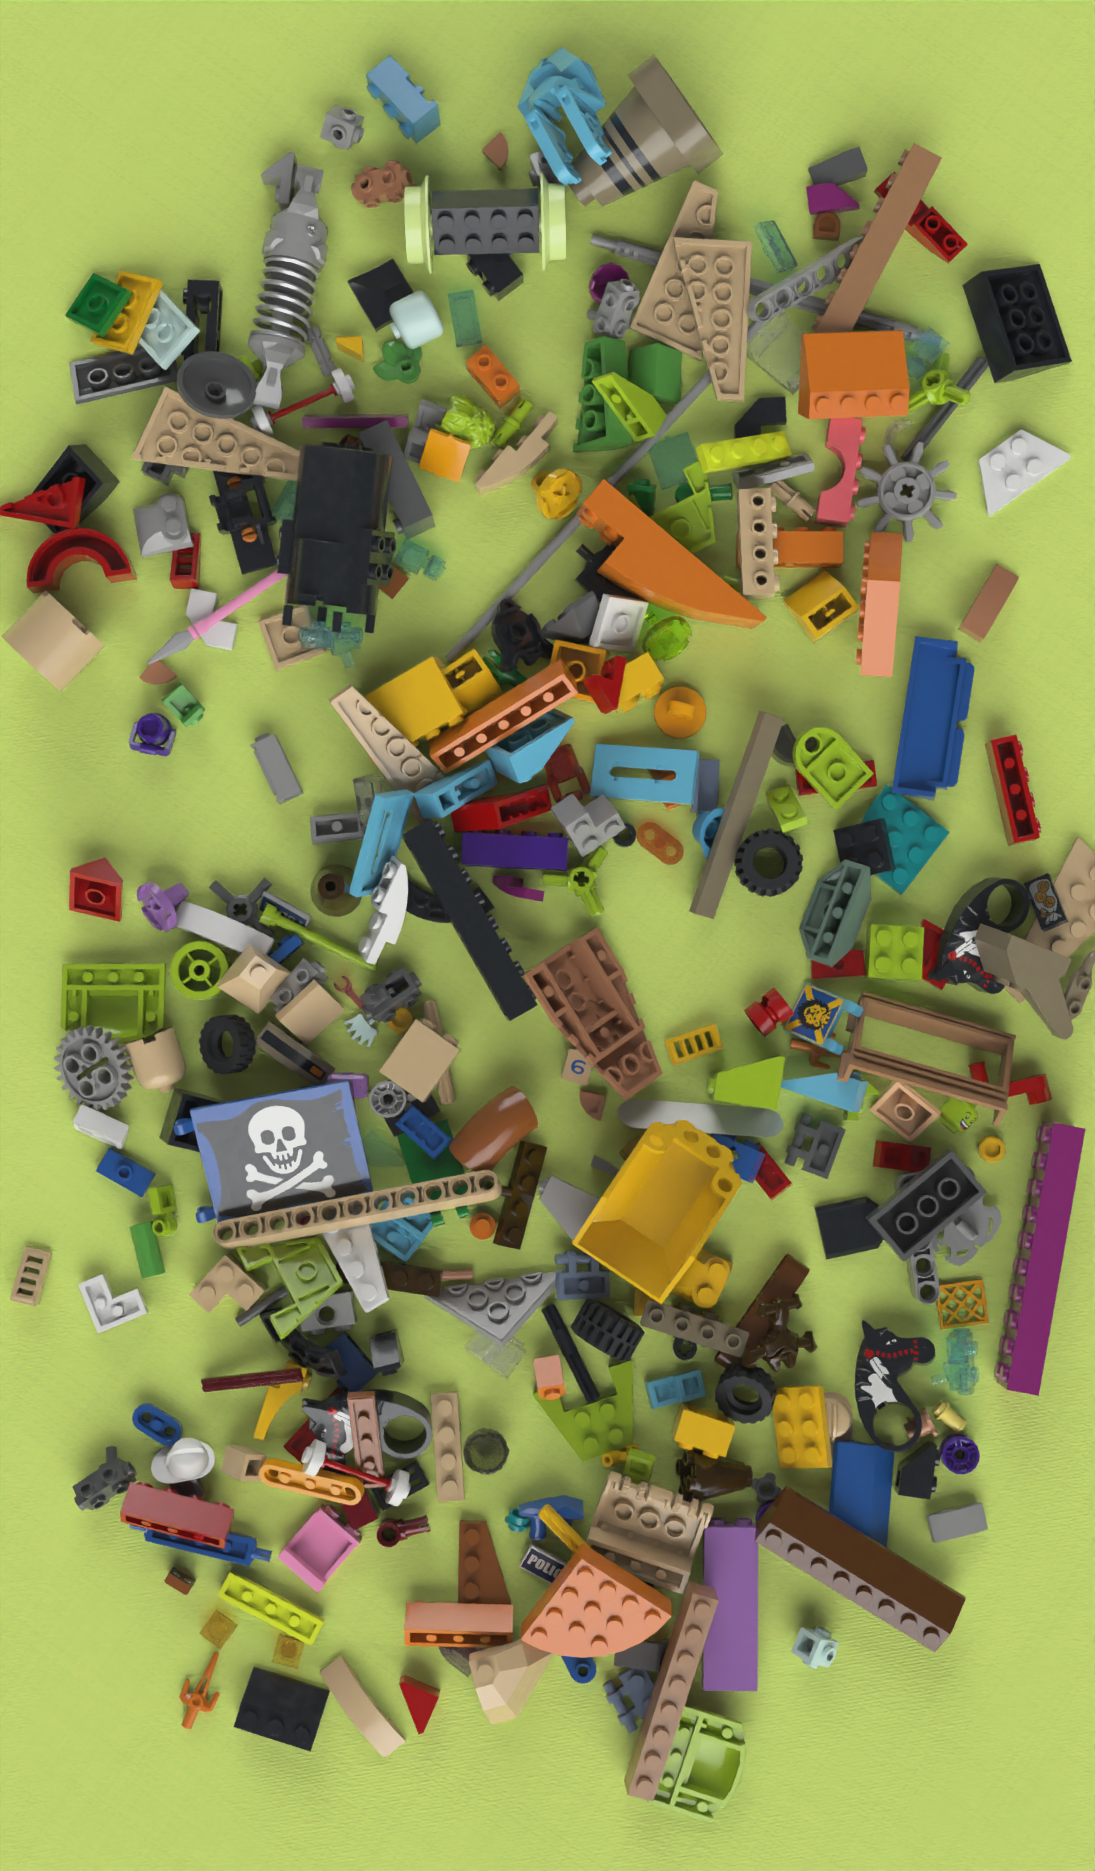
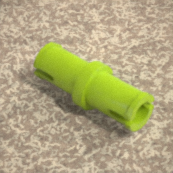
M520 397L511 412L502 418L504 422L490 439L503 450L514 433L520 431L522 428L521 423L531 409L534 408L528 400L524 401L525 398Z

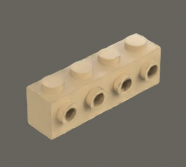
M771 488L739 489L737 493L741 596L746 600L773 599L775 591H779V575H774V565H778V549H773V538H777V523L772 522V512H776V497L771 496Z

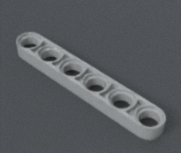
M865 237L852 238L752 298L747 305L749 318L753 321L766 322L837 280L843 267L848 269L852 262L848 257L855 244L859 245ZM843 254L845 264L842 268H839L837 259L839 255ZM820 266H823L825 269V276L822 280H819L817 277V271ZM800 278H803L805 281V288L802 292L797 290V282ZM783 290L785 299L779 305L776 297L778 292ZM762 302L765 310L763 315L759 317L756 314V307Z

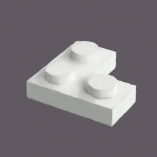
M105 1273L78 1284L97 1333L106 1331L149 1312L139 1288L114 1298Z

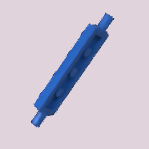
M129 1525L130 1529L144 1531L145 1541L246 1566H249L254 1558L270 1562L272 1551L257 1548L256 1537L231 1531L225 1549L147 1528Z

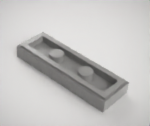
M804 453L734 472L732 477L738 490L749 489L815 471L812 459L808 454Z

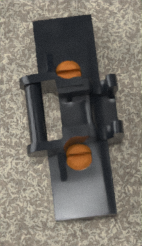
M213 471L220 496L210 495V503L217 512L219 519L217 528L219 533L223 535L231 534L242 575L276 566V557L267 526L277 523L275 516H272L264 487L266 482L264 476L253 477L252 475ZM255 490L262 518L257 520L253 518L247 497V492Z

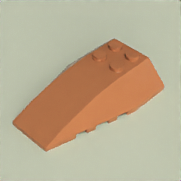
M597 927L550 955L523 975L551 1022L624 1100H628L662 1075L651 1041H647L643 1029L645 1025L642 1018L638 1019L634 1004H636L633 993L629 994L625 982L628 980L625 972Z

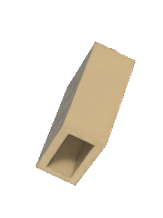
M424 1018L423 1021L415 1019L379 1071L421 1102H425L462 1050L457 1046L459 1043L457 1039L448 1033L442 1036L435 1031L438 1026L427 1018Z

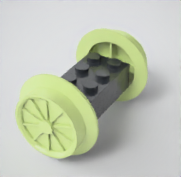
M540 172L541 211H538V188L432 191L431 203L429 175H426L421 186L405 187L404 214L408 264L424 263L429 274H433V240L434 255L539 253V233H541L542 271H545L550 260H566L564 184L548 183L543 172Z

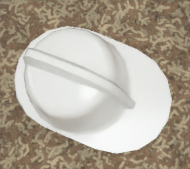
M186 1437L178 1440L174 1445L163 1448L156 1454L152 1461V1474L159 1482L164 1484H174L202 1478L213 1468L215 1455L208 1444Z

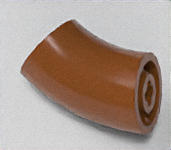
M511 1085L487 1102L469 1119L452 1140L449 1149L453 1156L467 1168L475 1172L482 1170L492 1171L514 1145L538 1128L537 1116L525 1095L517 1087Z

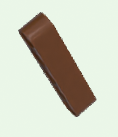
M788 1253L780 1261L735 1326L749 1332L745 1347L751 1351L759 1346V1341L771 1324L768 1321L769 1315L760 1319L755 1313L758 1303L769 1304L776 1297L792 1298V1294L797 1291L810 1271V1268ZM718 1351L714 1361L726 1369L734 1364L739 1365L741 1357Z

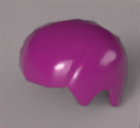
M614 263L601 265L592 274L588 288L592 299L600 305L608 282L620 281L621 279L630 280L628 273L620 265Z

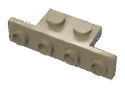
M650 1299L647 1300L640 1321L641 1326L737 1357H741L744 1353L749 1332L724 1324L722 1320L718 1319V1314L704 1310L703 1314L694 1312L693 1306L679 1302L678 1306L673 1304L668 1306Z

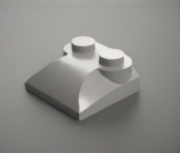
M167 493L161 496L157 502L133 509L142 558L193 547L183 495L178 496L174 493Z

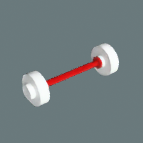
M341 368L331 371L335 382L330 384V388L273 414L270 411L264 413L260 405L251 407L254 417L250 418L254 429L272 437L275 435L271 425L275 424V420L333 393L335 396L340 394L345 404L354 400L351 391L355 389L350 375L344 376Z
M317 1439L313 1440L310 1447H306L301 1459V1462L304 1463L302 1471L304 1474L312 1477L324 1466L334 1468L384 1486V1490L387 1491L386 1503L398 1506L403 1499H406L410 1491V1475L406 1471L397 1469L392 1478L389 1477L385 1480L327 1459L328 1455H325L326 1443Z

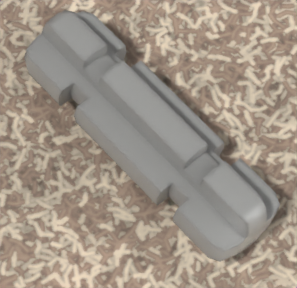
M310 327L306 330L308 342L312 343L310 346L318 364L322 366L320 368L322 374L325 377L332 376L331 371L336 370L337 367L334 361H331L332 356L327 344L321 338L322 333L319 327Z

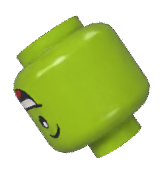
M950 1097L939 1109L941 1111L939 1121L953 1134L956 1132L964 1133L978 1119V1112L975 1109L977 1104Z

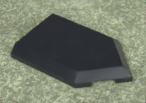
M864 1196L814 1207L826 1260L879 1248L884 1239L865 1218L879 1204Z

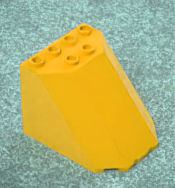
M687 1120L676 1121L674 1124L651 1123L591 1212L572 1244L662 1304L695 1260L742 1184L740 1176L735 1172L732 1163L734 1158L731 1150L716 1142L714 1138L702 1130L695 1128Z

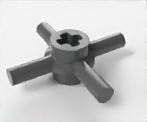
M266 878L248 896L242 894L233 896L217 880L211 884L209 888L227 904L226 914L228 918L246 926L250 924L255 930L269 937L275 934L268 926L260 923V919L257 917L258 906L256 902L262 897L263 892H266L272 886V883ZM239 905L243 907L245 905L248 906L245 909L248 911V913L245 916L241 914L237 916V913L239 911L236 910V908Z

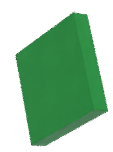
M93 273L65 316L70 321L104 338L132 296V293Z

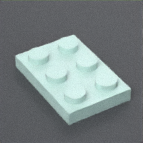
M161 289L139 343L159 366L166 370L200 330Z

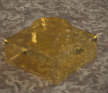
M216 1609L199 1634L221 1649L238 1625Z
M279 1634L272 1663L298 1669L305 1643L295 1637Z

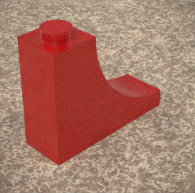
M538 785L504 795L473 799L451 812L454 832L501 829L551 811L552 805L548 785Z

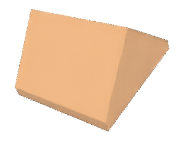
M895 1080L890 1082L869 1109L910 1143L941 1114L940 1110L910 1086Z

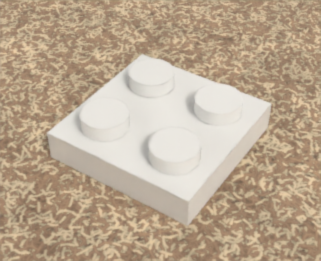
M603 594L589 645L595 648L634 653L649 602L642 599Z

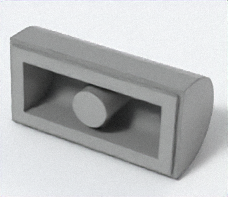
M362 811L310 817L313 845L364 838L365 823Z

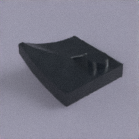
M393 259L347 281L376 332L393 322L389 312L390 306L396 301L414 293Z

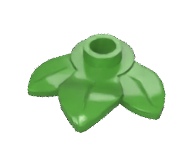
M397 341L385 342L382 346L384 360L373 367L375 374L386 381L398 379L406 384L415 382L421 372L419 365L422 357L421 347L410 349ZM411 367L410 370L403 371L404 369Z

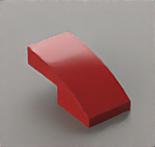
M876 1140L873 1167L910 1172L921 1171L929 1165L931 1147Z

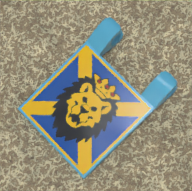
M805 983L792 1009L794 1015L787 1020L783 1030L840 1056L845 1046L830 1039L843 1011L860 1017L864 1008L855 1002Z

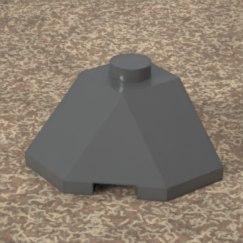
M594 592L587 593L566 607L564 612L557 617V622L555 619H552L545 624L540 632L542 638L556 639L579 645L586 641L589 644L599 610Z

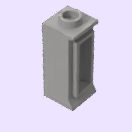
M265 733L254 739L255 743L250 746L254 750L253 752L273 794L277 796L276 801L279 804H283L304 794L277 736Z

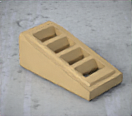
M25 1246L10 1300L33 1306L40 1304L52 1252ZM29 1257L43 1259V1262L40 1264L29 1261ZM27 1267L39 1269L40 1272L35 1274L26 1270ZM24 1278L37 1280L36 1285L25 1283ZM26 1289L34 1292L33 1295L21 1293V1290Z

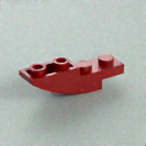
M891 175L875 189L874 193L879 198L880 196L883 198L887 196L889 189L885 187ZM920 199L905 230L930 252L949 264L968 244L933 206L929 209Z

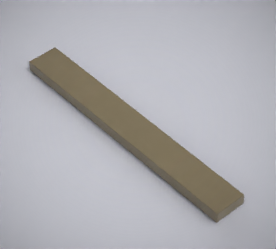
M759 710L689 910L694 914L714 919L784 721L780 717Z

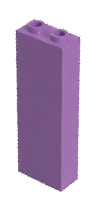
M711 1518L707 1529L704 1528L702 1584L714 1587L719 1599L702 1651L703 1691H757L758 1543L755 1542L756 1522H752L750 1518H737L736 1522H725L724 1518Z

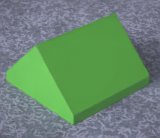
M659 343L631 349L629 381L651 394L658 404H678L681 393L682 352Z

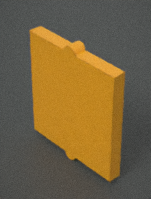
M431 428L418 468L434 473L438 478L442 476L459 483L472 443L454 437L452 433L446 434Z

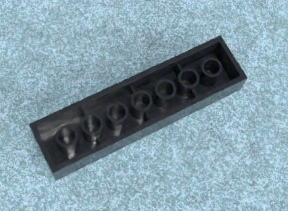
M429 819L404 833L402 838L506 1019L511 1021L537 1006L538 1004L535 1001L537 998L530 986L526 985L522 978L525 972L519 961L513 962L508 953L512 952V949L505 937L500 939L495 930L499 927L491 914L488 916L485 914L482 907L486 904L478 891L473 893L469 884L472 882V879L465 868L460 870L456 861L459 857L452 845L447 847L442 838L446 834L438 821L433 823Z

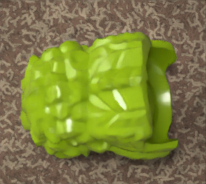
M463 394L459 396L452 395L450 397L452 406L443 417L441 425L435 423L437 430L446 434L452 433L454 437L472 443L470 449L487 445L495 431V422L492 416L484 408H477L476 403Z

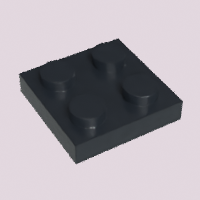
M885 818L833 830L840 863L844 860H849L870 867V876L896 870Z

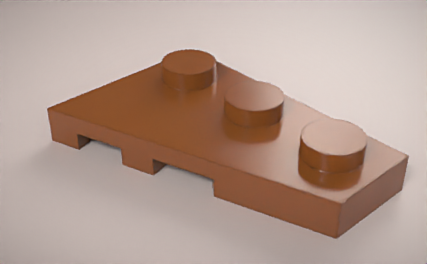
M460 1520L458 1603L511 1604L487 1521Z

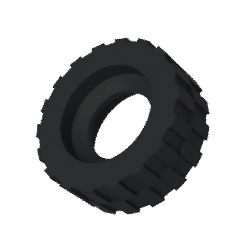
M233 1014L212 1017L204 1024V1028L200 1033L199 1049L207 1067L216 1074H230L246 1070L249 1067L248 1065L252 1063L253 1056L256 1053L255 1034L249 1022H246L245 1018ZM225 1031H228L233 1039L234 1047L231 1057H226L222 1049V1036Z
M741 1363L739 1365L734 1364L730 1368H726L723 1374H721L715 1391V1401L718 1403L719 1410H722L726 1417H730L735 1422L754 1424L758 1421H763L766 1416L770 1415L777 1394L776 1384L771 1379V1375L767 1374L761 1367L751 1369L745 1368ZM736 1385L749 1386L758 1392L759 1398L755 1402L742 1401L733 1394V1388Z

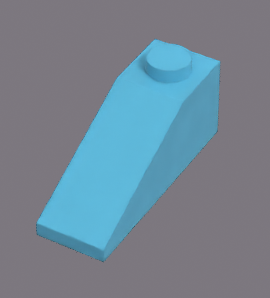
M485 760L429 784L414 793V797L422 818H443L496 786L498 781L490 760Z
M852 1071L847 1083L836 1080L838 1073L785 1080L781 1082V1087L850 1112H859L869 1081L861 1079V1073Z

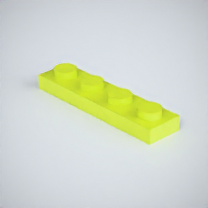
M784 431L705 443L696 447L703 473L778 461L792 456Z
M230 1570L217 1595L310 1646L313 1645L325 1619L233 1570Z

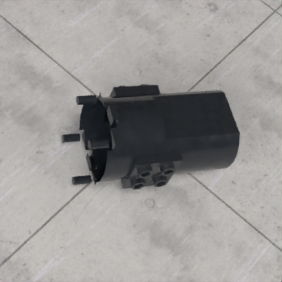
M321 441V446L300 445L293 520H282V525L279 529L280 550L276 558L277 573L287 574L286 605L283 608L282 625L291 626L293 606L287 604L315 606L316 601H323L325 605L347 607L346 613L365 614V633H374L379 586H389L393 577L392 556L396 550L395 533L385 531L393 461L391 455L373 452V448L351 444L341 445ZM318 606L316 626H326L327 607ZM333 612L331 632L341 633L343 612Z

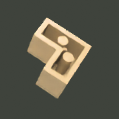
M229 1252L189 1295L208 1313L227 1294L247 1311L268 1287L251 1271L246 1272L241 1262Z

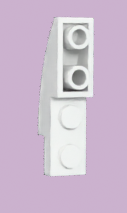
M393 855L383 868V876L379 885L372 892L370 903L377 909V912L372 915L369 922L370 927L366 935L360 940L358 946L359 950L357 953L365 962L373 965L376 964L385 942L395 945L402 928L407 907L408 877L406 865Z

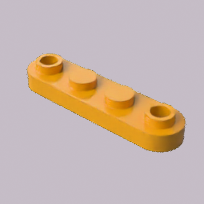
M276 1458L265 1460L259 1470L260 1479L269 1486L338 1503L355 1505L359 1503L364 1494L362 1482L355 1477L319 1469L318 1473L312 1477L303 1473V1465Z

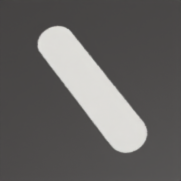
M631 1099L623 1102L618 1109V1117L621 1122L633 1128L648 1129L650 1124L654 1122L674 1124L676 1121L687 1120L695 1128L705 1133L772 1137L780 1133L783 1128V1121L780 1115L766 1108Z

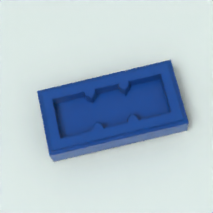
M413 1104L395 1123L434 1160L452 1141L447 1134Z
M112 1148L108 1149L96 1172L140 1197L145 1195L156 1173Z

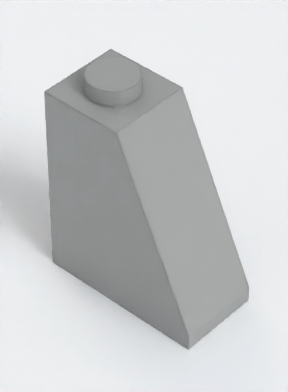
M552 1174L549 1180L543 1179L537 1191L541 1193L539 1200L572 1240L575 1239L600 1198Z

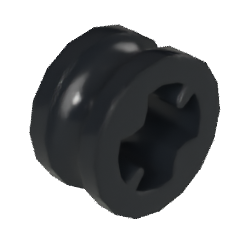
M624 823L625 829L631 831L629 833V836L632 835L630 841L626 839L623 842L619 841L620 835L613 837L614 843L622 848L631 846L636 839L635 828L628 823Z
M677 1337L673 1342L675 1355L681 1360L693 1358L697 1351L696 1343L689 1341L688 1345L692 1344V1350H687V1353L683 1355L681 1354V1349L677 1350V1347L683 1344L684 1339Z

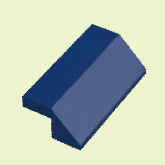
M855 1440L835 1441L829 1512L887 1548L894 1453L887 1452L876 1444H867Z

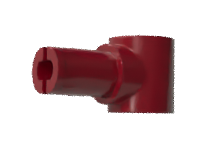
M424 1515L405 1521L403 1518L398 1520L387 1518L380 1523L377 1531V1540L384 1547H393L399 1541L407 1540L409 1536L430 1532L428 1516ZM386 1527H392L397 1535L394 1538H387L383 1535L382 1530Z

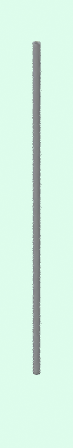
M803 278L798 280L797 289L804 282ZM783 290L776 297L779 305L785 299ZM753 321L748 326L747 343L766 322ZM709 371L702 376L667 414L656 435L644 439L607 480L610 485L615 488L711 383ZM577 514L448 652L445 657L453 663L495 618L498 603L504 598L512 599L581 525Z

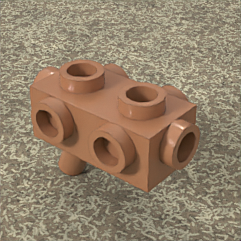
M398 161L385 162V167L380 169L371 166L364 167L361 174L355 175V183L351 185L352 195L356 201L367 208H376L380 206V203L400 202L404 198L405 187L418 186L413 183L410 169Z

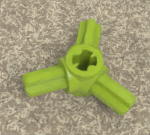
M937 353L934 358L933 370L928 372L922 379L920 384L922 389L909 396L908 413L929 401L931 404L942 405L948 401L961 406L969 403L970 392L955 386V382L951 380V375L948 373L949 354Z
M598 846L589 853L583 864L578 862L576 867H569V871L544 870L542 875L543 885L567 887V891H574L576 897L581 896L591 917L601 914L604 911V907L594 889L597 887L595 880L598 877V874L595 872L608 855V851L602 846ZM578 873H584V878H588L589 882L588 884L584 882V886L580 887L578 882L574 881V876L578 877Z

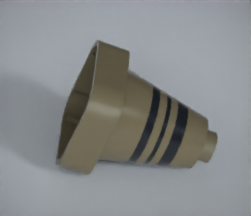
M654 54L628 74L634 87L602 125L604 135L601 136L602 140L612 152L606 158L607 161L599 165L583 148L572 162L574 169L580 173L582 180L577 184L572 183L568 185L584 207L595 199L603 207L690 165L699 174L723 155L719 146Z

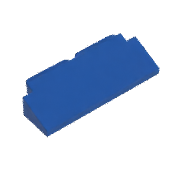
M915 636L892 793L935 801L936 788L947 790V787H954L958 782L964 732L956 727L957 721H964L968 716L974 676V666L971 663H966V659L956 658L958 641Z

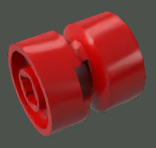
M772 988L762 996V1002L755 1001L744 1010L747 1017L764 1037L776 1029L777 1022L784 1023L794 1015L792 1009L775 988Z

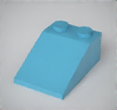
M553 708L486 749L493 770L519 784L529 781L533 775L542 770L574 724V718Z

